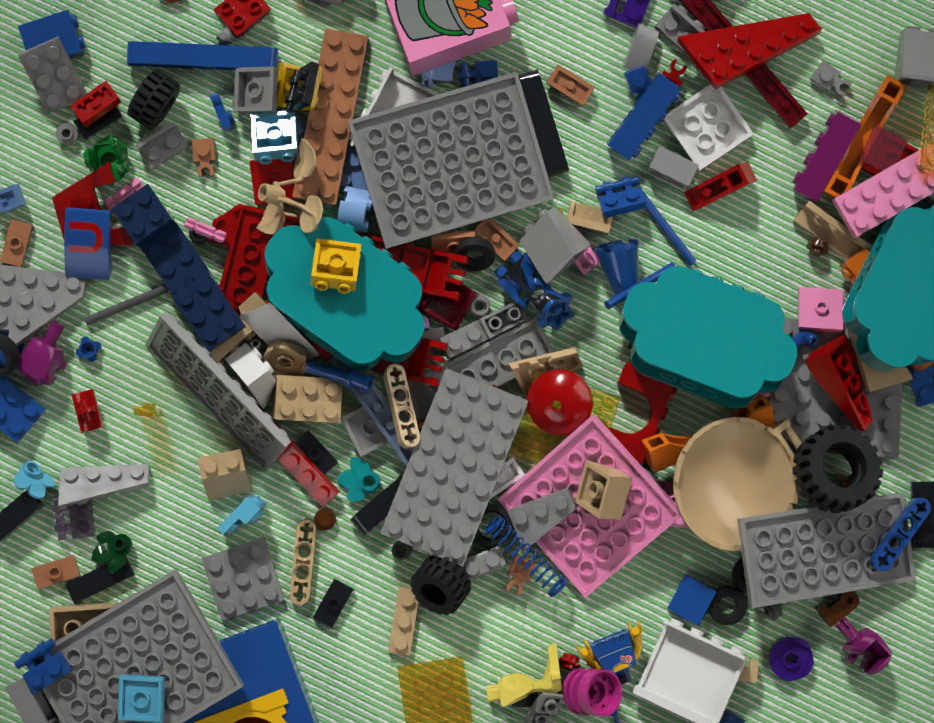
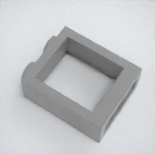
M24 678L5 687L23 723H59V718L43 690L33 694Z

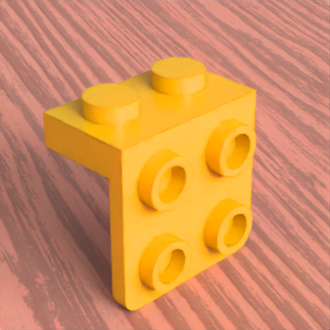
M285 62L280 63L277 83V107L285 109V97L289 94L290 77L293 76L295 69L299 70L301 68L300 66ZM322 67L318 68L310 105L301 110L294 108L295 111L314 110L319 100L318 88L323 79Z

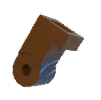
M852 591L839 593L837 599L826 606L820 603L815 607V610L826 625L832 627L858 606L859 597Z

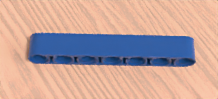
M130 41L127 46V65L235 71V68L274 66L278 68V49L255 46Z

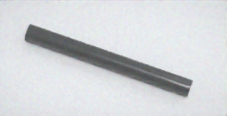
M164 284L87 316L84 320L87 326L168 293V288Z

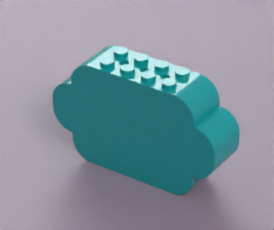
M934 205L926 210L918 207L904 209L883 224L843 305V322L848 330L858 336L856 339V351L863 363L877 371L892 372L910 364L924 365L934 361Z
M321 218L316 230L312 233H305L300 226L295 225L279 229L268 242L265 249L266 269L270 276L267 283L268 303H271L294 328L348 367L358 371L372 369L381 359L395 363L402 362L415 352L421 343L424 332V319L418 311L422 287L418 278L410 272L411 268L403 262L397 263L392 259V254L387 250H379L374 246L375 243L367 236L362 238L356 233L357 230L348 223L344 225L334 218ZM317 238L361 244L355 291L343 294L333 288L320 291L315 286H310Z
M671 267L661 273L657 283L643 282L637 284L628 293L619 317V330L622 336L628 342L633 343L630 359L633 367L639 373L732 409L748 406L758 392L770 393L779 389L791 373L797 358V347L794 340L788 334L782 332L785 317L778 304L765 298L761 293L748 292L740 285L727 284L721 278L706 276L702 271L695 268Z

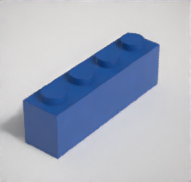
M658 72L611 136L607 145L627 160H630L631 157L635 159L642 150V147H640L644 139L648 141L655 132V129H653L657 121L661 123L667 116L668 111L666 109L671 103L674 105L680 98L681 93L679 91L681 88Z

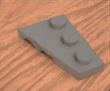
M567 487L512 507L507 511L515 531L518 532V538L523 537V545L529 543L531 546L577 508V504L570 488ZM524 546L523 550L525 551L529 546Z

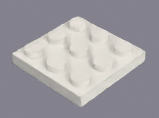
M711 84L668 112L664 118V122L689 159L699 165L697 168L698 172L754 135L723 88L720 87L715 90Z

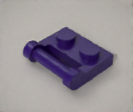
M610 0L608 7L604 9L603 15L637 28L639 23H642L650 0H627L621 14L616 12L620 0Z

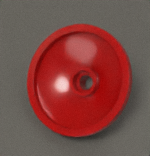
M564 369L547 371L532 383L528 391L527 408L529 415L541 430L549 434L569 435L591 416L593 410L592 392L586 381L572 371ZM554 401L560 402L561 407L555 408Z

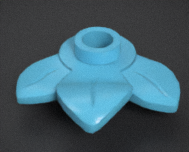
M33 461L22 464L19 473L14 476L16 488L18 490L27 489L28 494L36 499H42L45 496L46 488L56 486L53 478L49 474L41 472V467Z

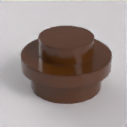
M812 238L807 243L806 247L809 253L814 256L821 257L828 253V243L820 238Z
M320 509L314 516V523L321 530H329L336 523V515L330 509Z

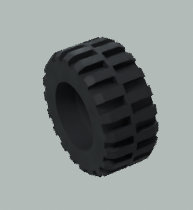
M838 424L831 425L810 435L799 445L797 449L799 453L794 455L793 462L796 463V466L792 468L793 475L797 476L794 482L796 487L800 486L802 489L800 492L802 497H808L810 499L808 503L813 507L819 505V510L824 512L829 510L831 513L847 512L866 503L867 500L875 495V490L879 489L881 481L878 479L883 477V469H880V465L883 464L882 458L877 456L876 452L879 450L876 445L872 446L870 443L871 439L867 435L862 436L861 430L857 428L851 430L849 425H842L840 427ZM827 450L840 453L849 462L852 470V480L848 488L835 485L826 476L823 468V457Z

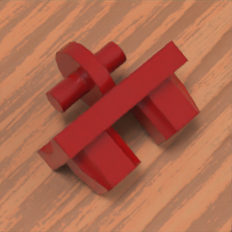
M94 389L71 394L81 433L103 428Z

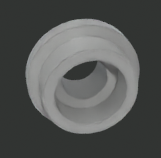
M63 123L57 128L56 137L60 143L70 145L77 140L78 130L71 123ZM65 130H70L69 137L63 136Z
M477 295L469 311L476 317H483L490 311V302L485 296ZM477 302H481L483 304V308L481 310H477L475 308Z

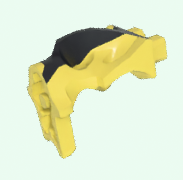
M553 643L548 646L547 666L542 679L535 680L522 673H513L498 678V684L487 685L488 702L500 701L501 706L531 707L542 692L562 694L557 644Z

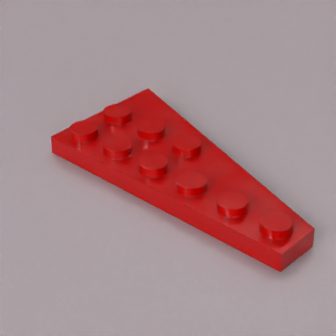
M809 13L682 35L678 36L677 42L716 90L819 35L822 28Z

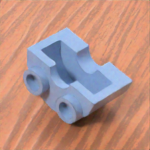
M346 186L344 189V199L340 201L337 220L344 225L346 223L352 225L357 230L356 232L364 234L368 232L370 220L367 219V211H372L373 208L369 192Z

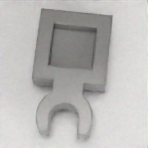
M824 60L810 78L811 81L827 92L831 87L834 88L836 95L839 97L845 95L840 90V85H845L848 88L852 85L846 79L840 80L838 77L841 72Z

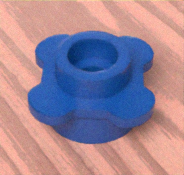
M83 337L79 349L76 350V355L94 362L97 359L96 354L98 350L102 347L101 343L98 341L93 342L89 337Z

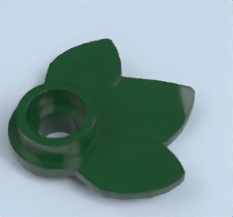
M104 531L97 535L100 545L93 550L91 560L97 563L107 562L109 573L114 574L126 564V555L132 549V540L125 534L116 535L112 531ZM123 541V546L118 548L119 542Z

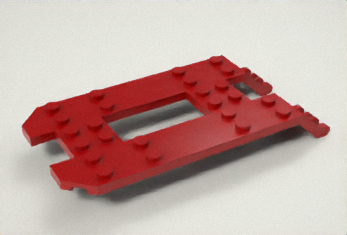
M238 204L230 211L213 220L212 227L216 228L217 231L219 229L227 233L225 241L219 243L214 238L208 239V242L229 247L220 286L239 317L241 315L239 306L254 292H257L263 298L269 275L266 269L265 249L268 242L274 236V234H266L256 228L261 222L265 210L243 204ZM285 215L283 227L291 225L300 226V218ZM356 232L362 238L364 236L370 238L375 243L374 246L379 250L385 249L382 238ZM405 243L385 249L392 254L394 261L397 263L403 262L411 268L410 272L420 281L423 294L459 301V292L447 291L445 286L446 282L457 286L463 285L462 280L450 278L448 274L465 277V271L450 269L451 261L466 265L468 264L469 257ZM298 331L317 351L312 340ZM257 334L252 338L260 340L261 345L268 346ZM422 338L418 348L405 361L395 363L381 359L369 371L383 374L389 365L399 364L404 368L407 380L438 387L440 380L433 377H424L426 368L442 372L443 367L427 364V360L444 363V357L429 355L431 347L446 351L448 343ZM392 371L390 376L398 377V373Z

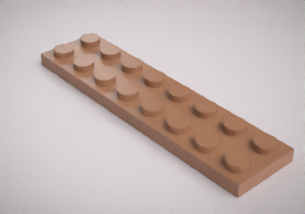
M325 28L318 63L319 67H322L321 73L323 74V79L317 93L319 100L314 110H309L304 139L307 140L315 151L316 164L310 177H304L302 182L295 183L292 199L307 201L310 195H315L320 198L322 204L336 207L350 136L348 121L352 120L354 116L368 36Z

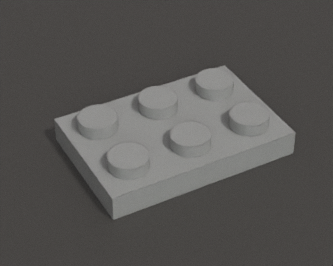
M59 36L18 54L48 114L70 105L88 94Z

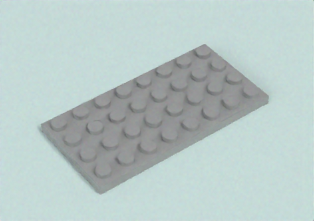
M165 311L159 317L145 345L255 461L267 471L291 443L289 435L273 423V418L258 407V403L253 397L246 395L240 383L232 380L227 375L226 369L211 358L210 352L196 342L194 335L189 331H185L180 326L179 320L174 315H170Z
M446 368L420 432V441L414 447L380 534L440 558L449 557L448 561L452 562L454 560L458 565L463 566L528 400Z
M904 493L872 497L866 503L847 512L831 513L830 510L824 512L819 510V506L738 518L737 523L749 608L915 581L910 541L889 570L878 571L870 564L872 553L906 507ZM907 519L902 523V529L906 532L909 531ZM892 537L889 541V546L891 549H896L899 545V540L897 537ZM878 557V565L885 564V562L883 561L884 557Z

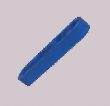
M913 498L872 553L870 564L874 569L887 571L891 568L929 515L931 505L927 499ZM916 504H922V512L917 511L918 508L916 507ZM909 519L912 527L906 532L902 529V523L904 520ZM892 537H897L899 540V545L896 549H891L889 546V541ZM878 557H884V565H878Z

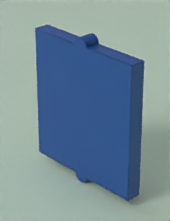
M685 575L667 609L680 615L681 619H687L700 626L717 591L704 585L703 581L698 582Z

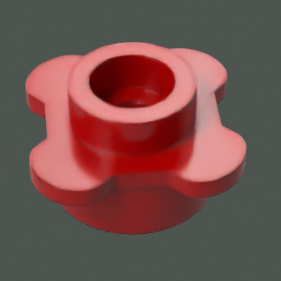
M563 653L562 658L558 659L559 663L562 664L561 667L569 671L578 669L581 666L578 664L580 658L569 653Z

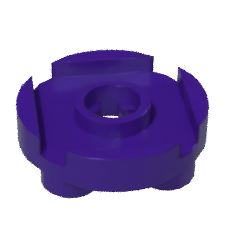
M782 637L770 649L769 665L773 672L783 680L794 681L802 679L809 674L813 667L814 659L811 648L804 640L798 637ZM793 652L797 661L795 663L791 662L789 665L785 657Z

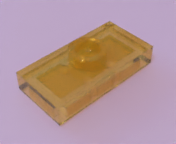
M143 402L142 406H134L133 414L160 418L162 417L163 409H157L156 404Z

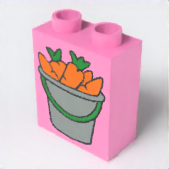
M385 0L413 76L511 41L510 25L519 22L513 0Z

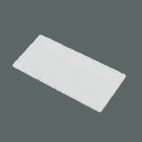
M271 303L240 315L244 322L268 346L273 344L276 339H284L286 342L305 347L308 351V360L320 355Z

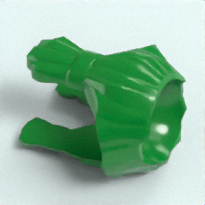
M109 136L97 141L91 150L90 148L85 149L83 153L84 163L91 172L102 167L101 157L110 152L114 153L117 157L116 162H112V170L116 178L115 182H119V179L124 178L125 173H128L127 145L122 144V141Z

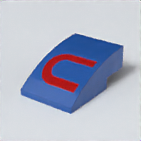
M66 208L64 233L65 277L109 280L112 272L111 251L113 247L111 210Z

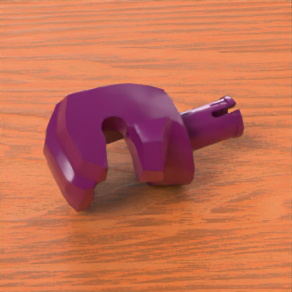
M51 321L44 337L33 336L20 357L17 369L25 378L37 386L53 384L57 378L54 376L55 370L57 368L64 370L67 366L63 357L64 350L56 344L65 327L59 322Z
M846 617L839 621L840 624L837 623L835 625V628L847 639L842 648L846 652L845 662L854 664L861 653L864 652L865 658L862 660L859 668L869 675L879 673L889 664L892 652L876 632L869 628H863L857 632Z

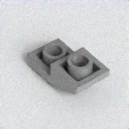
M639 23L630 41L631 47L622 66L628 70L643 65L647 68L659 31Z
M542 692L530 707L525 718L526 723H549L552 714L557 715L564 698L563 694Z

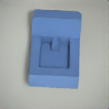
M13 184L0 190V214L8 213L26 205L20 184Z

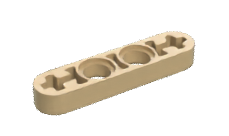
M391 364L384 370L383 379L399 445L404 449H411L420 441L412 399L404 368L399 364ZM392 371L398 373V377L390 376V373ZM396 390L404 394L403 401L395 399L394 392ZM401 411L408 414L409 421L407 423L399 419ZM409 425L411 426V428H409L408 430L407 428L402 430V428L408 427ZM405 436L413 437V440L411 442L405 440Z
M310 519L300 521L296 528L290 599L296 605L305 604L311 594L317 526ZM305 523H309V527L313 528V531L308 533V539L312 538V543L308 541L299 542V537L304 538V531L301 530V527L305 526ZM301 545H308L310 547L311 553L308 557H301L299 555L298 549ZM299 567L307 568L309 572L308 577L299 579L296 575V570ZM295 581L299 583L308 582V587L303 585L302 592L306 594V597H303L301 601H298V597L294 596V593L299 590V585H294Z

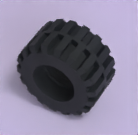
M158 69L152 71L143 80L132 97L127 115L149 130L154 129L163 121L175 103L180 92V83Z
M432 555L423 562L412 576L410 582L412 594L415 595V599L423 607H426L431 612H436L438 615L453 614L469 595L471 580L468 579L469 575L464 572V568L459 566L456 561L450 562L448 561L449 557L440 558Z

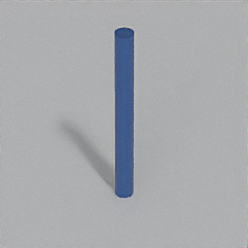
M643 192L647 205L645 209L689 266L694 264L697 260Z
M669 263L605 301V307L611 309L626 300L630 290L639 283L656 282L662 272L668 268L675 267V264Z

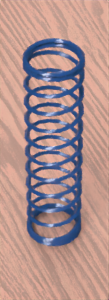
M497 516L485 528L484 534L490 535L504 521L500 530L492 536L491 540H494L502 530L510 527L507 535L497 546H500L507 537L516 533L514 540L504 549V552L508 551L516 541L522 539L521 545L511 554L510 558H513L521 548L528 545L526 553L519 558L516 564H519L527 554L535 551L533 558L522 570H526L535 559L541 557L540 563L529 573V576H532L541 565L547 563L545 571L536 578L535 582H538L546 572L553 569L552 576L543 583L541 589L546 587L552 578L559 575V580L547 592L550 597L556 596L565 587L567 579L562 578L561 574H555V568H549V562L542 563L543 556H536L537 550H530L529 543L523 545L524 538H517L518 532H511V525L504 527L505 519L503 517Z

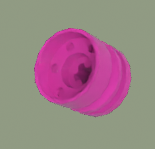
M574 669L567 675L563 683V701L572 713L606 717L614 713L621 703V683L618 677L609 670Z

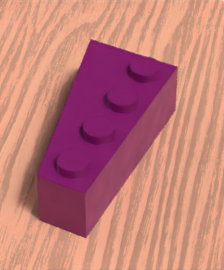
M838 109L829 115L825 123L827 126L824 132H820L814 142L816 146L813 152H809L803 161L805 167L802 172L798 171L792 181L795 184L793 187L795 191L816 202L819 200L861 126L858 120Z

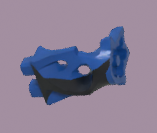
M516 250L509 258L514 264L509 270L503 265L495 270L494 273L499 279L497 282L523 309L526 310L528 308L527 305L530 301L534 304L538 314L537 321L542 328L552 326L558 331L567 319L575 316L569 307V302L573 299L569 293H557L551 288L549 283L547 284L543 280L541 275L536 279L532 277L533 273L539 272L527 253L523 255ZM544 290V293L535 295L534 291ZM518 291H524L526 297L521 299L518 296Z

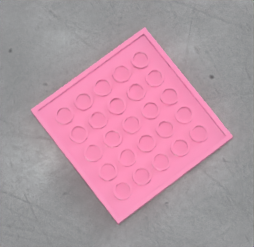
M595 414L589 417L497 499L508 510L569 487L575 500L586 461L621 470L632 478L621 520L599 519L577 504V508L536 541V544L585 598L681 517L674 501Z

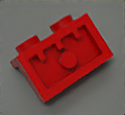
M105 81L85 96L79 98L71 105V108L83 125L87 127L119 105L121 100L108 82Z

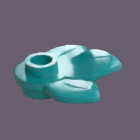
M357 457L350 458L351 470L344 471L337 476L338 482L343 487L349 489L347 500L355 502L363 500L368 493L378 490L381 483L378 474L371 471L369 463ZM367 478L374 480L372 486L366 485L365 481Z

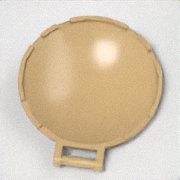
M788 417L780 420L772 427L750 418H723L711 422L698 430L683 447L674 471L673 490L675 502L684 523L703 542L722 550L741 551L738 518L793 510L798 501L800 486L796 487L794 482L797 479V476L793 475L792 470L796 466V463L793 462L794 453L784 440L781 432L784 431L796 451L802 442L792 429L791 421Z

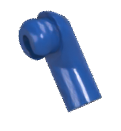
M810 331L799 332L793 337L797 351L800 346H815L818 343L817 335Z

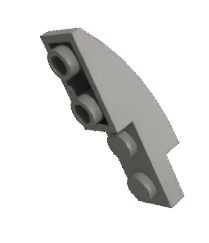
M515 301L438 339V341L448 343L447 350L444 353L447 359H450L528 319L523 308Z

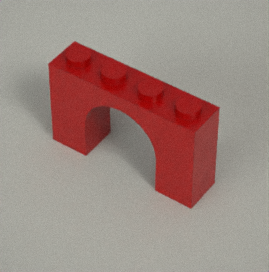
M625 362L617 383L638 391L646 397L651 408L650 419L643 429L635 433H624L607 425L605 426L638 463L642 464L644 460L646 461L642 440L659 434L660 428H657L660 419L665 420L669 408H666L668 399L673 400L677 388L639 373L632 364Z

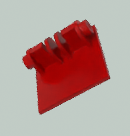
M224 0L214 11L228 25L236 37L239 38L240 36L243 37L250 30V26L254 28L253 24L255 22L259 24L258 20H262L266 15L268 16L271 8L264 0Z

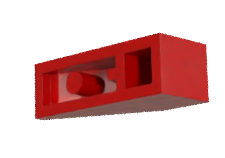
M747 161L685 191L684 194L694 212L756 182L757 179Z

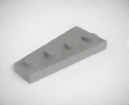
M149 464L61 468L59 510L67 509V506L76 503L78 505L86 504L88 500L99 497L101 500L109 498L111 494L119 492L124 494L149 487Z

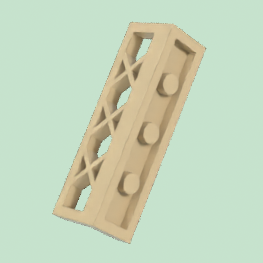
M811 201L805 203L793 220L794 223L815 238L826 241L830 249L846 260L865 247L869 252L872 248V245L861 237L853 238L847 227Z

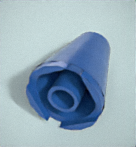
M628 239L629 243L622 242V240L612 241L599 245V248H594L614 296L637 283L639 246L637 239Z

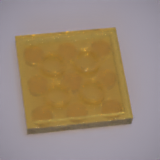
M463 656L397 666L406 723L473 722Z

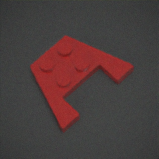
M107 162L102 167L52 197L63 239L66 208L101 210L95 187L115 183L116 178L113 174L111 162ZM123 226L112 228L113 245L132 246L134 244Z

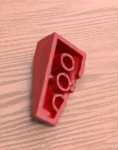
M846 334L815 349L805 361L818 384L859 430L865 431L874 420L867 395L862 393L860 381L863 380L861 373L857 374L854 361H857L855 352Z

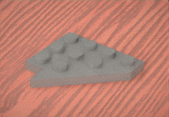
M0 265V331L9 332L8 337L15 342L16 346L20 345L51 323V321L82 301L85 295L87 278L65 277V273Z

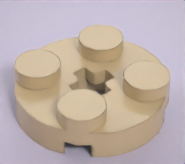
M276 339L273 344L266 348L263 362L267 361L271 365L275 375L291 376V374H297L299 376L305 372L306 364L308 363V351L305 347L286 342L284 339Z

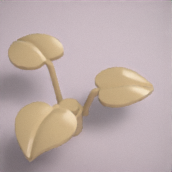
M301 138L298 155L294 164V177L296 179L282 182L274 181L273 185L263 183L258 190L259 200L267 202L268 205L261 222L256 228L266 234H275L283 227L285 213L282 211L284 208L282 202L303 209L300 216V227L305 233L314 232L322 218L323 205L319 197L310 195L304 205L285 199V190L280 187L302 182L304 177L308 178L311 176L316 164V154L307 140Z

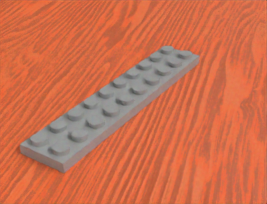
M535 317L440 366L443 367L442 372L430 371L424 377L437 378L440 380V384L447 368L490 386L496 385L498 387L515 378L509 363L554 351ZM411 381L408 383L416 421L419 422L427 417L438 387ZM396 390L394 392L395 399L403 401L404 394ZM386 394L383 397L389 404L388 396ZM364 407L341 417L360 457L389 443ZM404 411L399 413V419L407 423L409 421L408 414Z

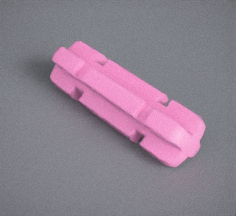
M133 179L129 186L126 184L113 194L114 197L111 198L110 196L104 200L107 209L113 211V207L144 187L140 179Z
M188 217L184 224L186 229L195 230L196 233L210 239L214 238L219 243H223L227 236L226 232L219 229L217 231L216 228L200 221L197 222L196 219Z

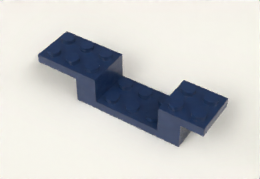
M146 184L112 208L129 236L143 251L173 295L171 298L209 352L246 328L226 298L227 295L149 184Z

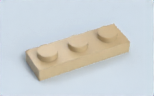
M399 586L388 652L410 656L419 603L415 599V595L412 594V588Z

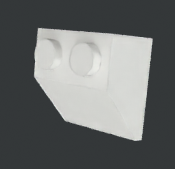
M245 343L225 360L244 387L259 405L264 408L267 406L276 383L272 375L274 369L267 361L264 363L261 361L263 357L256 348L251 349Z

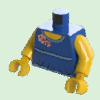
M638 620V625L631 627L630 622H628V629H623L591 643L584 640L585 647L579 648L578 645L575 647L591 668L612 671L617 675L620 683L625 684L632 680L628 668L635 666L636 660L640 658L643 644L641 623Z

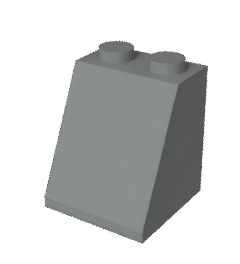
M908 26L907 29L904 28L900 32L894 79L907 86L934 89V29H929V32L920 31V27Z
M556 207L550 210L544 209L536 217L538 221L534 225L531 223L523 231L524 236L519 240L547 284L564 274L591 246Z

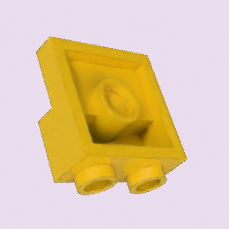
M317 238L310 286H315L320 291L333 288L343 294L355 291L361 244Z

